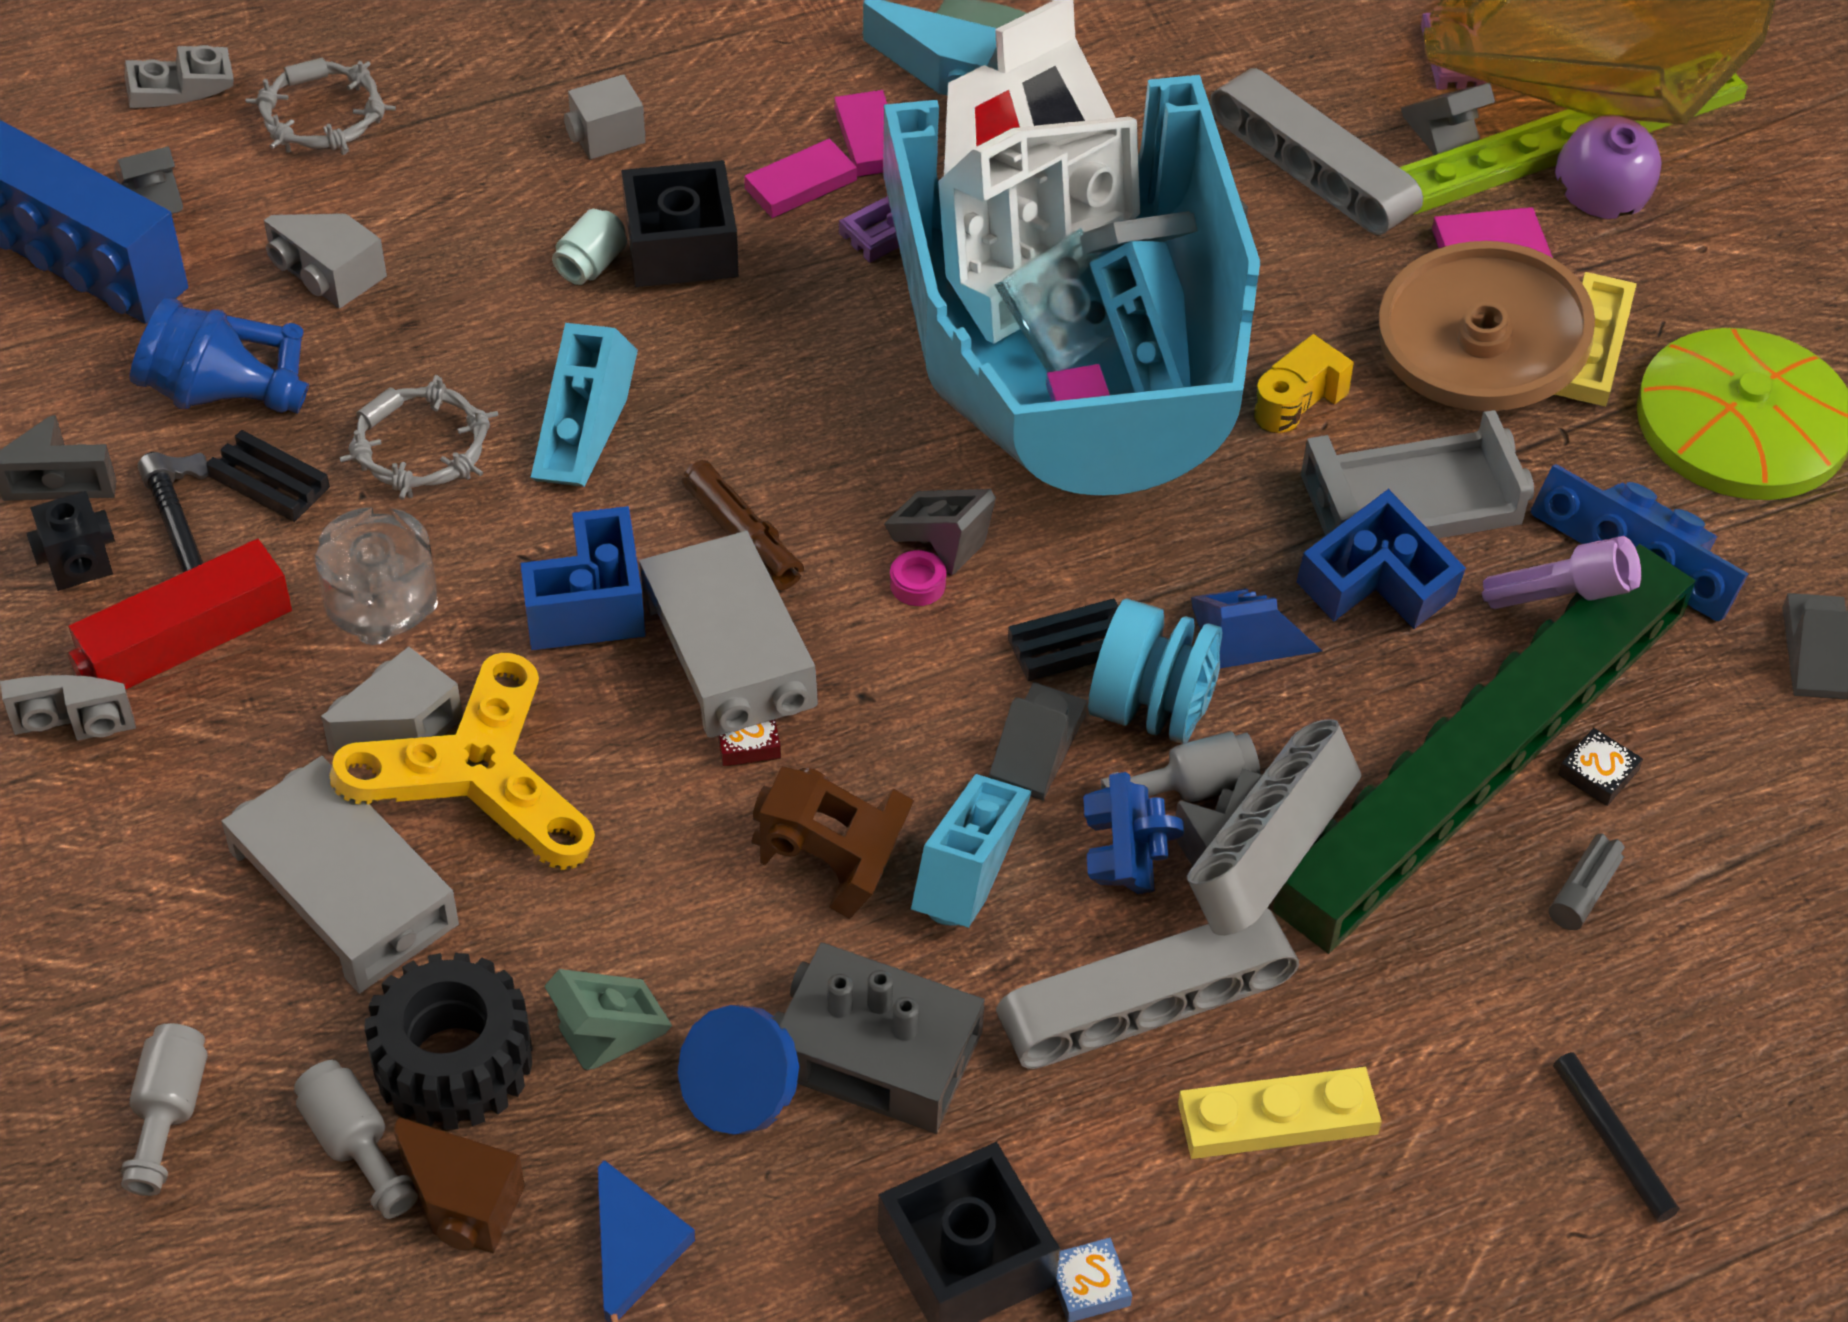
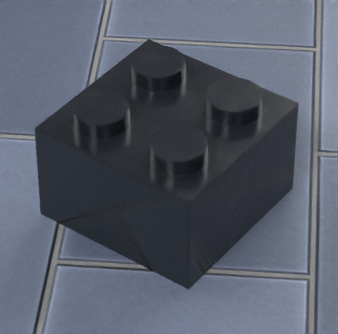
M725 160L621 170L625 221L635 287L739 277L737 228Z
M997 1141L878 1194V1233L927 1322H978L1056 1286L1060 1247Z

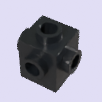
M87 491L30 507L37 530L26 533L37 565L48 562L57 591L113 575L105 545L115 542L114 535L105 509L94 512Z

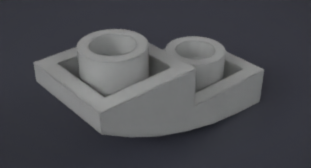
M207 45L177 46L176 61L153 59L145 61L125 60L124 78L130 108H149L187 103L218 94L233 87L234 78L227 47H211Z
M44 675L0 681L2 700L15 735L31 731H45L55 726L70 723L72 724L77 741L92 737H106L116 732L136 729L127 692L122 683L101 678L73 675Z

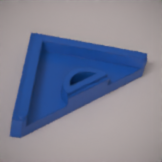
M604 1160L598 1166L603 1301L605 1321L612 1322L610 1317L612 1314H617L619 1320L695 1241V1229Z

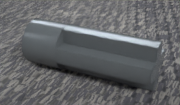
M1603 833L1597 834L1593 838L1549 907V915L1556 924L1568 930H1578L1582 927L1624 858L1621 853L1625 847L1618 839L1609 841Z

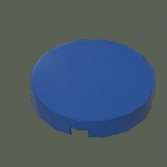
M728 1005L711 1010L691 1027L681 1047L678 1077L682 1097L694 1117L713 1131L739 1135L766 1129L777 1120L774 1118L780 1114L783 1106H789L796 1092L799 1063L794 1041L786 1028H780L778 1023L771 1018L774 1016L762 1008Z

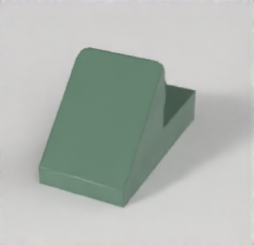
M559 969L544 986L558 1008L557 1015L561 1021L559 1024L560 1031L578 1061L586 1070L595 1069L666 1034L672 1027L671 1022L643 979Z

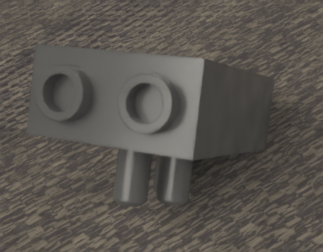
M821 942L811 963L803 961L796 970L790 989V996L793 999L786 1013L777 1011L772 1018L778 1023L780 1028H786L794 1041L799 1063L797 1084L937 1134L983 1032L985 999Z

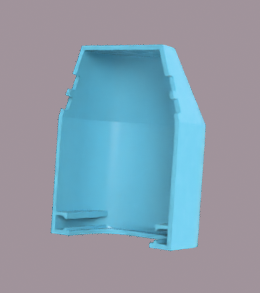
M1200 75L1150 79L1147 82L1142 141L1138 154L1140 214L1135 218L1139 219L1186 211L1194 213L1197 232L1165 241L1184 290L1191 387L1137 393L1134 391L1090 264L1033 322L995 344L985 339L946 278L939 179L937 177L938 101L929 100L884 105V182L928 377L939 396L1034 476L1053 487L1077 494L1119 495L1149 489L1178 478L1210 457L1229 436L1239 416L1260 259ZM1113 250L1101 252L1094 260L1102 257L1103 255ZM1087 302H1097L1103 309V319L1097 325L1088 324L1083 318L1082 309ZM1051 327H1059L1066 334V345L1059 351L1050 349L1046 344L1045 335ZM1095 364L1100 365L1110 393L1109 396L1051 402L1046 387V375L1048 372Z

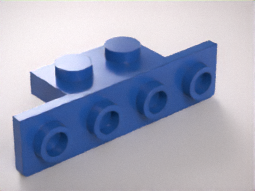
M1557 464L1551 467L1531 507V514L1582 544L1625 536L1631 540L1635 548L1639 544L1643 545L1696 580L1688 602L1689 606L1715 621H1721L1727 616L1749 573L1710 552L1718 536L1704 529L1705 522L1701 518L1682 509L1672 511L1656 502L1657 495L1640 484L1634 482H1627L1625 484L1622 482L1603 491Z

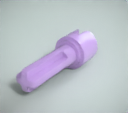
M1625 536L1578 545L1570 559L1488 576L1483 581L1484 590L1482 591V597L1491 608L1498 609L1578 592L1588 601L1625 594L1638 588L1640 585V559L1635 546Z

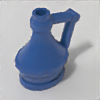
M163 298L152 314L136 349L129 374L130 382L141 387L151 386L173 400V404L178 409H189L194 405L206 404L222 399L251 398L264 401L265 406L271 410L280 413L289 410L298 414L309 389V383L299 380L298 376L301 341L304 331L299 325L294 323H288L282 327L227 316L223 310L212 309L209 312L183 307V304L177 299ZM241 340L278 347L277 369L274 370L257 360L245 349Z

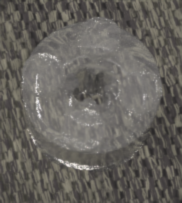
M372 507L358 508L342 514L323 529L318 539L320 545L315 554V565L327 615L339 628L357 635L360 641L370 645L384 643L390 636L403 633L415 627L427 615L431 614L438 605L437 582L428 533L415 517L404 511L392 508V515L374 514Z

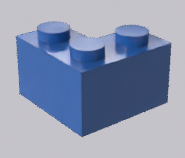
M1388 488L1303 553L1297 583L1333 621H1336L1377 590L1401 617L1415 629L1456 597L1466 568Z
M629 506L572 513L577 556L520 563L531 651L646 637L642 589Z

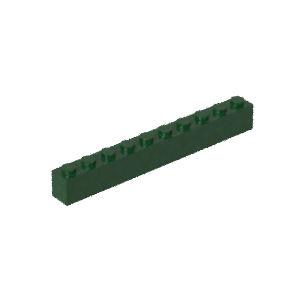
M1639 544L1636 547L1641 564V581L1638 588L1631 590L1629 593L1590 601L1577 592L1567 605L1565 613L1556 622L1548 619L1540 626L1528 648L1521 654L1514 651L1507 656L1499 667L1496 677L1488 685L1477 684L1468 693L1460 710L1451 719H1448L1446 716L1440 718L1428 732L1422 746L1414 753L1410 750L1403 752L1394 762L1388 777L1377 787L1373 784L1365 787L1353 802L1350 812L1339 822L1335 819L1330 820L1275 896L1273 912L1326 953L1330 954L1684 616L1696 580Z

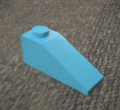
M864 0L863 40L937 93L948 96L949 82L983 65L998 70L995 32L997 28L884 0Z
M1130 241L1090 262L1089 264L1135 393L1191 387L1184 290L1167 243Z
M565 323L531 473V478L534 481L585 487L627 401L638 351L616 328Z
M975 774L924 845L911 910L927 914L932 920L943 925H962L969 928L987 900L1029 803L1031 791Z

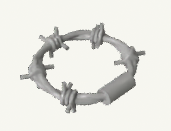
M323 57L284 67L285 72L278 76L273 85L269 86L268 79L263 80L264 88L259 91L256 99L246 98V103L259 106L260 113L264 118L265 127L270 133L272 140H274L270 144V148L273 149L279 144L285 145L287 153L291 152L290 143H297L314 149L330 147L334 151L337 148L341 149L342 155H345L349 152L347 142L361 136L374 121L380 123L384 111H396V106L383 103L380 94L377 92L376 83L370 76L369 70L366 69L371 65L369 61L364 64L362 61H358V64L352 67H345L338 63L325 61ZM328 74H345L351 82L347 86L348 90L354 87L355 90H360V87H364L370 93L364 110L353 109V114L365 115L364 120L343 131L340 128L332 130L331 124H327L323 127L326 135L297 136L290 127L294 124L293 119L284 124L279 122L278 115L271 116V111L274 109L277 100H288L289 98L288 95L277 94L279 89L288 84L289 86H294L329 76Z
M435 375L433 381L426 387L398 390L389 387L356 412L358 423L352 442L349 444L350 455L339 457L340 462L353 460L360 463L362 471L369 469L379 481L392 485L395 491H401L399 495L401 500L405 498L406 493L408 498L413 497V487L444 484L456 478L469 480L471 472L482 476L483 471L475 467L474 464L481 455L482 443L490 428L488 418L499 416L498 411L486 413L475 408L461 394L447 389L446 385L442 383V378L438 375ZM414 397L426 398L427 402L430 403L431 409L434 411H438L439 406L444 402L465 410L468 426L458 428V433L470 431L474 434V442L465 454L455 452L453 453L454 460L451 461L442 456L440 460L449 467L424 477L413 476L411 471L404 470L405 462L400 463L399 469L397 463H393V471L375 464L371 458L373 454L371 447L380 445L381 440L368 441L365 439V431L367 429H371L402 406L404 401Z

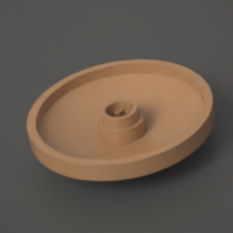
M1497 241L1464 242L1431 251L1411 262L1395 276L1385 291L1380 305L1379 341L1383 355L1390 368L1406 385L1419 394L1455 408L1475 411H1502L1540 402L1559 392L1573 381L1589 358L1593 345L1595 315L1591 298L1582 282L1572 271L1554 258L1532 248Z

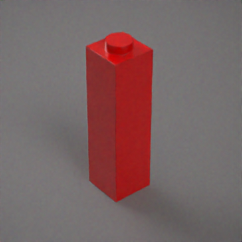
M259 538L69 625L75 649L67 652L68 658L77 676L107 679L122 683L125 689H129L291 612L292 606L285 575Z

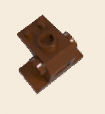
M782 766L772 787L763 786L757 797L753 811V820L760 822V830L756 829L754 831L752 844L760 846V863L766 865L775 853L794 857L800 853V850L818 856L828 863L835 871L840 883L829 908L851 919L872 896L914 800L893 788L876 808L833 784L824 774L815 769L802 768L796 770ZM816 812L832 817L846 826L847 829L844 836L813 820Z

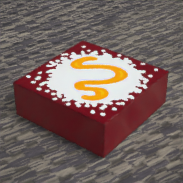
M775 719L717 736L723 766L781 759V745Z

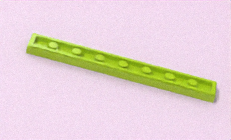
M1720 57L1399 167L1415 179L1421 188L1423 204L1421 209L1413 215L1557 165L1558 156L1564 144L1578 127L1600 116L1618 115L1633 119L1649 132L1743 100L1748 86Z

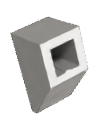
M347 214L271 215L264 220L268 240L266 251L275 266L280 270L290 271L303 281L312 294L315 296L322 295L339 309L387 277L381 239Z
M407 647L391 661H385L379 665L372 676L351 693L336 699L321 718L328 750L335 755L341 747L351 743L443 736L462 720L463 714L458 683L412 648Z

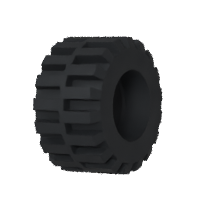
M455 952L453 960H442L441 953L428 955L429 963L418 966L413 960L402 966L403 976L400 978L390 975L381 984L384 995H373L368 1007L371 1017L365 1018V1034L375 1081L378 1083L380 1094L385 1102L393 1101L395 1112L404 1119L415 1113L417 1123L432 1127L434 1121H442L444 1130L458 1129V1121L470 1119L472 1126L486 1122L485 1112L493 1110L499 1115L508 1108L507 1095L518 1097L525 1087L523 1075H530L533 1063L531 1051L533 1049L525 1000L520 988H514L513 978L505 970L495 974L494 962L481 957L474 964L470 962L469 954ZM462 1028L480 1034L469 1046L451 1053H432L419 1048L430 1036L446 1029Z

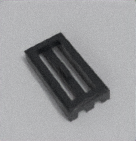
M244 430L235 435L236 444L234 446L227 443L220 450L222 455L220 460L212 457L206 463L209 477L293 522L330 488L327 474ZM238 465L239 467L255 474L256 476L260 477L261 482L235 469L234 467ZM281 488L299 499L295 501L275 489Z
M1115 598L1009 626L1008 641L1027 681L1097 663L1104 639L1084 645L1081 644L1085 641L1106 636L1113 616L1119 607ZM1060 648V651L1036 657L1033 659L1031 658V656Z

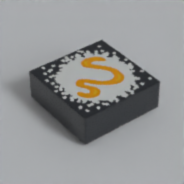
M1593 728L1561 763L1558 775L1608 806L1640 770L1643 758L1596 728Z

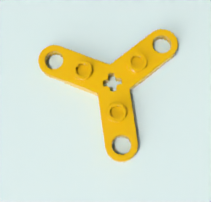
M513 653L494 654L483 662L456 735L351 743L341 747L333 758L329 779H331L330 785L332 788H336L335 793L338 796L344 795L343 800L350 801V799H354L355 804H361V801H366L367 805L371 804L373 800L378 802L381 799L395 798L396 802L467 796L513 838L526 843L533 850L535 856H540L539 861L542 863L549 862V867L552 868L558 865L560 870H566L567 866L573 869L577 867V864L582 865L585 859L588 858L595 837L593 826L589 820L514 755L538 685L539 676L536 668L530 661ZM504 673H507L506 677L510 678L512 674L514 675L513 680L519 679L518 684L522 686L515 688L506 687L498 683L495 678H497L498 674L500 677H503ZM468 759L474 763L484 760L488 763V767L486 768L481 764L471 767L467 762ZM356 763L359 764V768H362L363 764H365L367 770L372 768V773L376 774V777L362 780L355 778L347 770L349 766L354 768ZM554 829L556 832H560V829H564L563 833L567 834L569 831L570 837L573 838L575 836L574 841L576 844H559L550 838L548 832L553 833Z

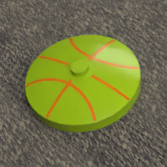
M1717 328L1688 334L1668 344L1652 359L1645 371L1637 398V416L1646 441L1658 457L1672 470L1708 490L1751 500H1774L1794 497L1807 493L1826 483L1838 472L1848 456V388L1839 375L1825 361L1795 342L1770 333L1750 329Z

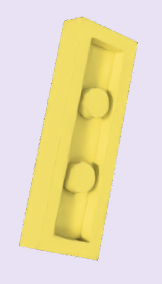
M1585 272L1582 284L1591 298L1595 315L1592 349L1580 373L1571 383L1554 395L1606 407L1637 283Z
M1366 1067L1182 1090L1178 1100L1191 1159L1378 1135L1382 1122Z

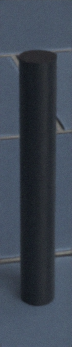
M1570 1052L1558 1058L1553 1067L1657 1222H1664L1678 1213L1679 1206L1576 1054Z

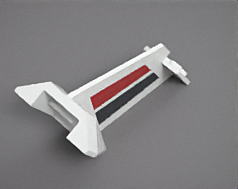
M1053 0L995 29L998 70L983 65L948 83L944 176L938 181L946 278L985 339L993 344L1033 322L1072 282L1063 281L1057 275L1056 265L1060 259L1070 258L1075 262L1077 277L1101 253L1083 254L1080 240L1083 232L1113 222L1132 220L1140 214L1137 119L1132 117H1115L1075 38L1073 0ZM1032 283L1039 289L1040 301L1036 306L1027 307L1020 301L1019 289L1023 284Z

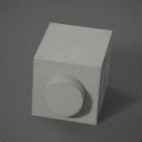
M624 74L568 91L570 112L564 114L566 130L573 143L580 142L590 160L646 143L643 104Z

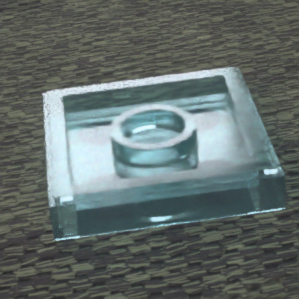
M1082 228L1071 232L994 285L1047 373L1067 369L1115 335L1089 264L1099 257L1097 253L1083 254L1080 236L1083 235Z

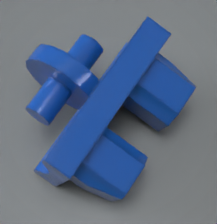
M1127 772L1110 774V787L1083 796L1084 815L1088 826L1095 831L1112 828L1113 845L1089 849L1087 853L1088 876L1099 885H1124L1137 894L1155 892L1153 860H1165L1168 858L1167 841L1183 836L1184 822L1179 817L1165 815V800L1160 797L1149 798L1148 788L1145 785L1130 782V774Z

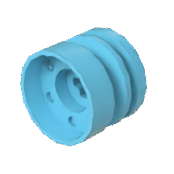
M1128 598L1123 599L1109 625L1094 670L1088 701L1089 715L1126 726L1130 724L1141 704L1148 705L1146 727L1149 734L1158 735L1163 729L1169 714L1172 713L1169 738L1171 741L1181 744L1187 743L1196 724L1207 711L1220 670L1222 627L1209 623L1204 624L1194 646H1191L1195 627L1193 618L1182 617L1170 638L1163 637V609Z

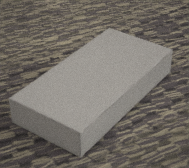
M1186 211L1113 222L1083 232L1080 240L1083 254L1115 250L1130 241L1165 242L1197 232L1194 213Z

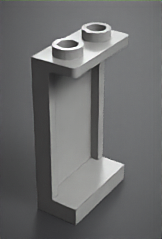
M1495 410L1483 412L1480 428L1473 433L1336 455L1328 435L1307 438L1301 470V477L1325 536L1388 488L1437 539L1521 525L1528 501L1532 500L1534 496L1532 475L1527 468H1522L1515 453V442L1512 432L1508 428H1503Z
M748 531L639 560L645 605L650 615L658 614L700 704L703 728L707 737L712 738L729 732L739 731L746 727L794 715L817 706L815 664Z
M321 755L305 767L291 771L280 783L254 800L240 804L231 815L221 820L230 853L237 861L247 858L337 954L341 961L344 978L360 994L458 926L459 921L453 890L370 804L366 805V801H361V804H355L354 799L346 801L343 800V794L338 796L335 793L336 788L331 787V779H329L332 765Z

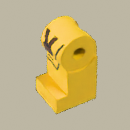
M1312 334L1275 363L1259 379L1257 386L1258 403L1255 405L1254 410L1257 424L1269 432H1289L1299 424L1301 414L1323 397L1335 405L1349 394L1354 362L1315 334Z

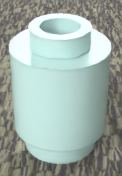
M588 210L557 242L556 252L552 255V262L556 270L566 280L576 285H582L587 280L592 281L596 279L627 245L623 223L615 214L609 211Z

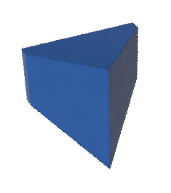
M1246 588L1191 597L1192 608L1200 631L1204 624L1207 623L1222 627L1220 668L1323 652L1278 610L1277 599L1274 597L1267 598V595L1256 596L1255 591L1248 592Z

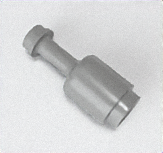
M1227 731L1177 745L1170 750L1169 764L1166 767L1130 777V782L1145 785L1148 788V797L1174 790L1179 793L1183 801L1192 803L1221 795L1224 788L1234 791L1242 768L1260 774V764L1250 735L1247 732L1235 735L1232 731ZM1109 777L1101 779V789L1110 787Z
M174 1023L161 1024L154 1029L153 1036L147 1038L144 1042L129 1102L133 1112L144 1119V1124L134 1160L125 1161L121 1168V1174L123 1175L121 1186L131 1193L143 1196H154L160 1193L162 1184L167 1181L168 1177L167 1169L160 1164L170 1125L182 1124L188 1121L194 1112L208 1052L204 1048V1035L192 1027Z
M327 1060L305 1071L294 1085V1092L298 1096L296 1107L327 1155L331 1159L341 1162L355 1159L375 1190L370 1202L375 1210L382 1213L384 1218H394L406 1212L415 1204L418 1194L414 1190V1184L410 1176H397L377 1146L378 1141L383 1136L385 1123L380 1112L352 1070L342 1068L335 1060Z

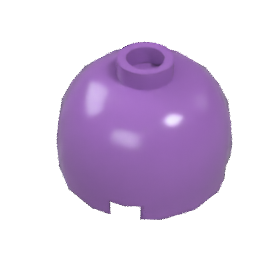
M1618 115L1600 116L1580 125L1564 144L1558 156L1555 174L1557 181L1561 176L1562 183L1567 188L1564 195L1570 203L1587 214L1604 219H1615L1619 213L1633 210L1632 214L1644 207L1657 187L1662 161L1656 140L1645 127L1633 119Z

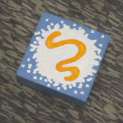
M1111 1238L1060 1251L1055 1289L1067 1322H1074L1131 1306L1132 1293Z

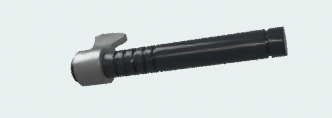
M149 452L139 460L137 464L144 485L152 491L181 570L186 572L203 564V560L172 483L175 479H182L185 474L192 475L198 479L207 477V459L202 453H196L187 457H170L159 452Z

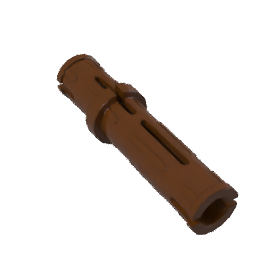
M701 460L692 464L684 473L688 478H682L683 487L702 504L703 508L729 535L748 531L777 590H785L795 585L801 578V575L797 572H804V566L779 540L778 530L769 521H762L734 489L723 480L710 462Z

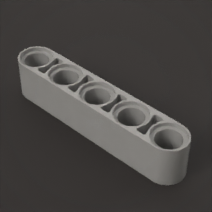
M1250 68L1211 94L1210 106L1213 115L1223 127L1367 231L1375 235H1382L1421 209L1423 195L1415 179L1257 68Z
M1324 719L1311 723L1297 731L1190 869L1187 875L1188 882L1213 933L1217 935L1237 933L1254 924L1262 916L1360 780L1361 771L1338 721Z
M1267 908L1254 924L1234 934L1217 935L1212 932L1209 924L1022 986L1003 997L997 1005L996 1013L1021 1065L1027 1069H1036L1274 988L1288 980L1297 971L1299 959L1272 911Z

